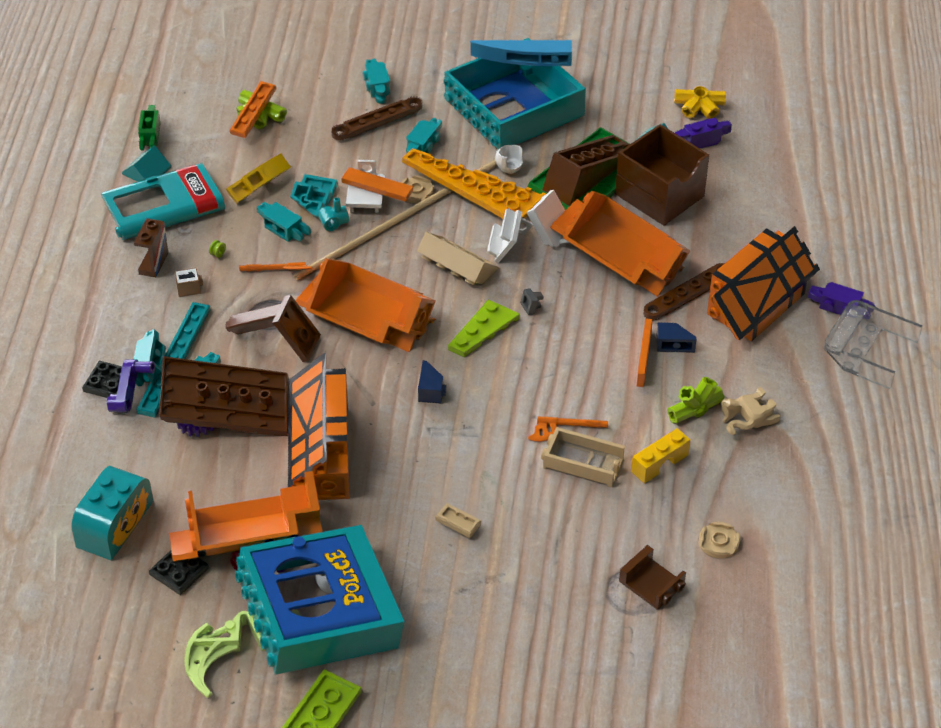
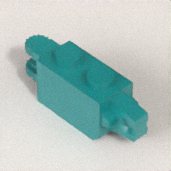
M263 202L257 206V213L264 218L265 228L287 242L293 238L302 241L304 239L303 234L309 235L312 233L311 228L302 222V217L277 202L272 205Z
M155 329L146 332L143 339L138 340L136 343L134 359L138 361H153L155 363V372L153 374H137L136 385L138 387L143 386L145 381H153L154 375L162 372L166 346L159 341V333Z

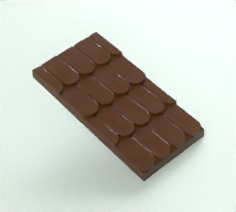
M163 356L160 419L168 423L193 424L199 427L228 428L232 431L288 436V373Z

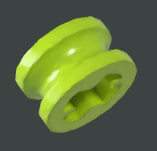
M214 240L209 247V254L221 258L225 253L226 244L219 240Z

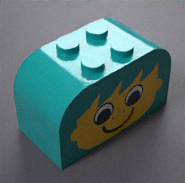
M107 466L89 488L74 511L71 528L76 548L112 561L154 502L149 479L114 466Z

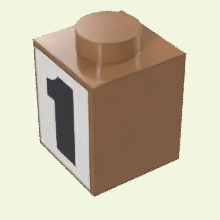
M197 268L175 271L179 297L201 294L200 286H203L202 275H198Z

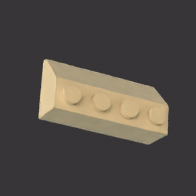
M425 232L417 249V252L422 254L423 259L430 262L432 260L436 261V266L442 269H446V267L451 269V274L457 277L464 276L466 278L465 281L472 285H475V283L483 284L499 269V266L445 237Z

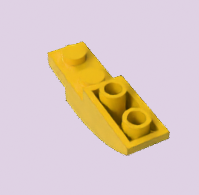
M282 153L244 175L240 180L229 186L226 191L237 204L289 170L291 166Z

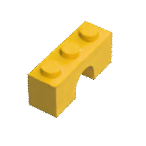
M676 428L632 457L631 472L644 484L659 475L660 468L666 460L676 464L687 457L691 440Z

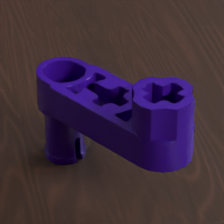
M125 359L123 361L117 394H110L107 398L106 404L109 412H130L137 374H153L155 372V363L153 361H138L137 359Z

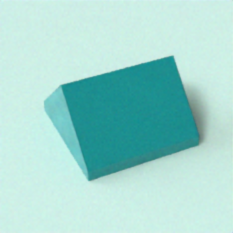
M153 146L122 171V175L139 182L146 178L166 173L171 168V164L158 148Z

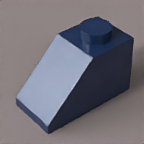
M658 322L656 333L657 352L695 353L696 336L678 323Z
M423 360L418 385V402L441 404L442 396H446L447 385L443 384V376L430 363Z

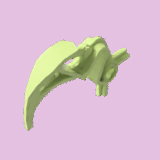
M297 609L291 611L292 613L301 616ZM241 611L233 618V621H226L223 627L213 631L214 628L211 625L205 623L193 633L188 641L185 651L186 674L193 685L206 698L212 695V692L204 683L207 669L218 658L230 652L240 651L241 632L244 625L250 627L260 650L266 651V649L263 650L261 647V636L259 632L256 633L254 618L249 615L248 611ZM226 632L231 635L230 637L216 638Z

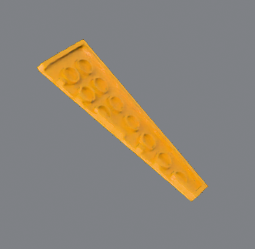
M414 148L402 157V163L504 219L507 208L514 212L517 210L521 211L522 218L525 219L528 216L527 212L546 195L544 192L542 194L531 191L532 188L529 187L524 189L515 186L516 183L511 181L503 182L497 176L476 169L474 171L465 169L464 165L461 164L459 166L448 163L449 160L435 159L431 154Z

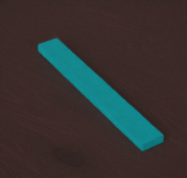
M192 302L165 357L186 359L211 311L210 305ZM162 372L154 375L153 381L150 382L136 409L137 414L156 418L160 410Z

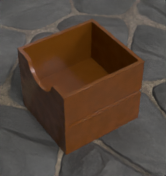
M659 124L618 152V174L616 176L615 195L665 226L705 197L710 155Z

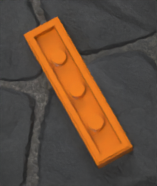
M260 81L230 128V134L246 139L276 91V85Z
M350 167L341 178L342 183L405 202L413 192V186Z
M645 318L638 368V387H643L645 384L653 321Z

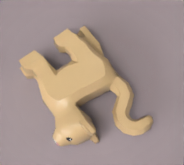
M762 387L757 388L754 394L742 395L737 399H723L721 401L722 412L725 416L723 423H726L738 413L746 421L732 420L726 426L728 433L736 435L734 428L748 430L776 424L780 421V414H773L774 408L777 406L773 399L768 400L766 405L761 406L763 404L761 398L766 394Z

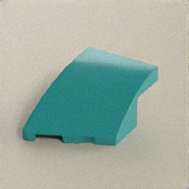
M304 174L302 182L295 181L290 197L312 215L319 218L318 212L323 207L329 205L336 191L338 181L337 179Z

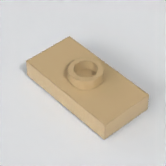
M448 503L436 515L437 522L468 538H471L481 526V520Z

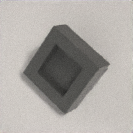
M531 288L524 289L520 304L528 315L535 314L536 309L541 308L539 300H543L544 296L541 292H533Z

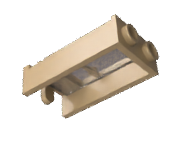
M556 427L554 434L549 435L548 447L543 449L541 459L544 460V469L550 468L604 483L612 488L624 459L625 446Z

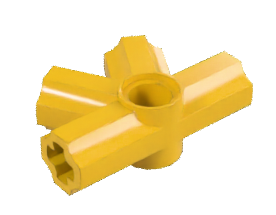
M697 86L694 90L675 89L674 103L685 104L681 112L689 119L694 118L699 110H701L706 118L711 119L719 114L720 109L716 105L725 106L726 91H708L703 86Z

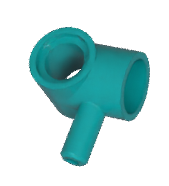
M338 197L333 199L334 208L326 206L318 212V217L327 231H334L340 225L349 223L347 209L344 205L341 206L340 198Z

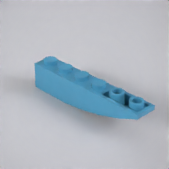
M572 40L470 41L471 56L485 60L529 66H572Z

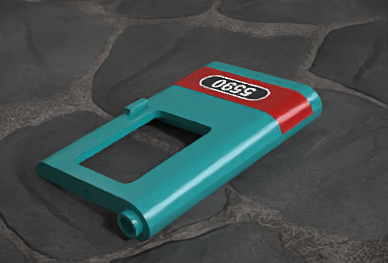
M203 163L101 192V196L118 226L115 228L116 234L122 240L136 237L147 218L164 221L165 227H169L225 209L224 199ZM154 187H161L170 202L167 205L123 217L114 200Z

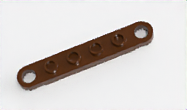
M413 96L344 121L343 124L332 127V138L335 140H345L418 112L423 107L422 99Z
M718 263L647 303L644 306V317L656 321L660 317L673 312L710 290L712 274L725 263ZM654 309V311L656 310V313L649 312V310Z

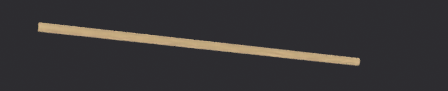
M494 159L477 170L486 173L498 165ZM445 187L309 265L312 266V269H304L293 275L295 280L298 281L319 269L325 258H338L453 191Z

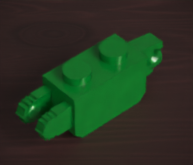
M148 105V110H141L138 127L140 150H144L145 146L150 148L158 146L161 122L159 110L155 109V105Z

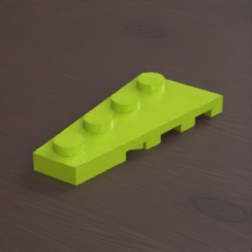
M488 299L448 344V350L466 357L479 348L482 342L493 338L496 332L506 329L512 321L516 322L519 320L520 313Z

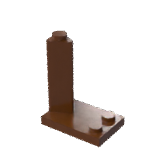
M292 295L285 296L281 304L231 315L229 321L225 324L228 332H233L237 335L275 326L302 362L310 360L321 336Z

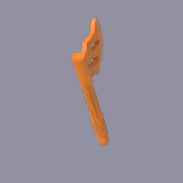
M305 262L239 265V271L247 272L312 269V266L305 265Z
M538 416V425L535 426V433L530 435L528 440L547 441L549 435L554 434L556 425L608 428V421ZM547 425L550 426L551 432L548 431Z

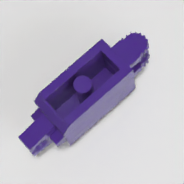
M711 118L684 125V129L676 131L675 134L702 149L718 145L723 135L731 133L732 124L730 121L718 122L716 118Z
M834 282L827 283L825 288L812 285L809 290L808 298L819 302L820 309L855 320L856 317L867 320L875 309V303L863 299L864 292Z

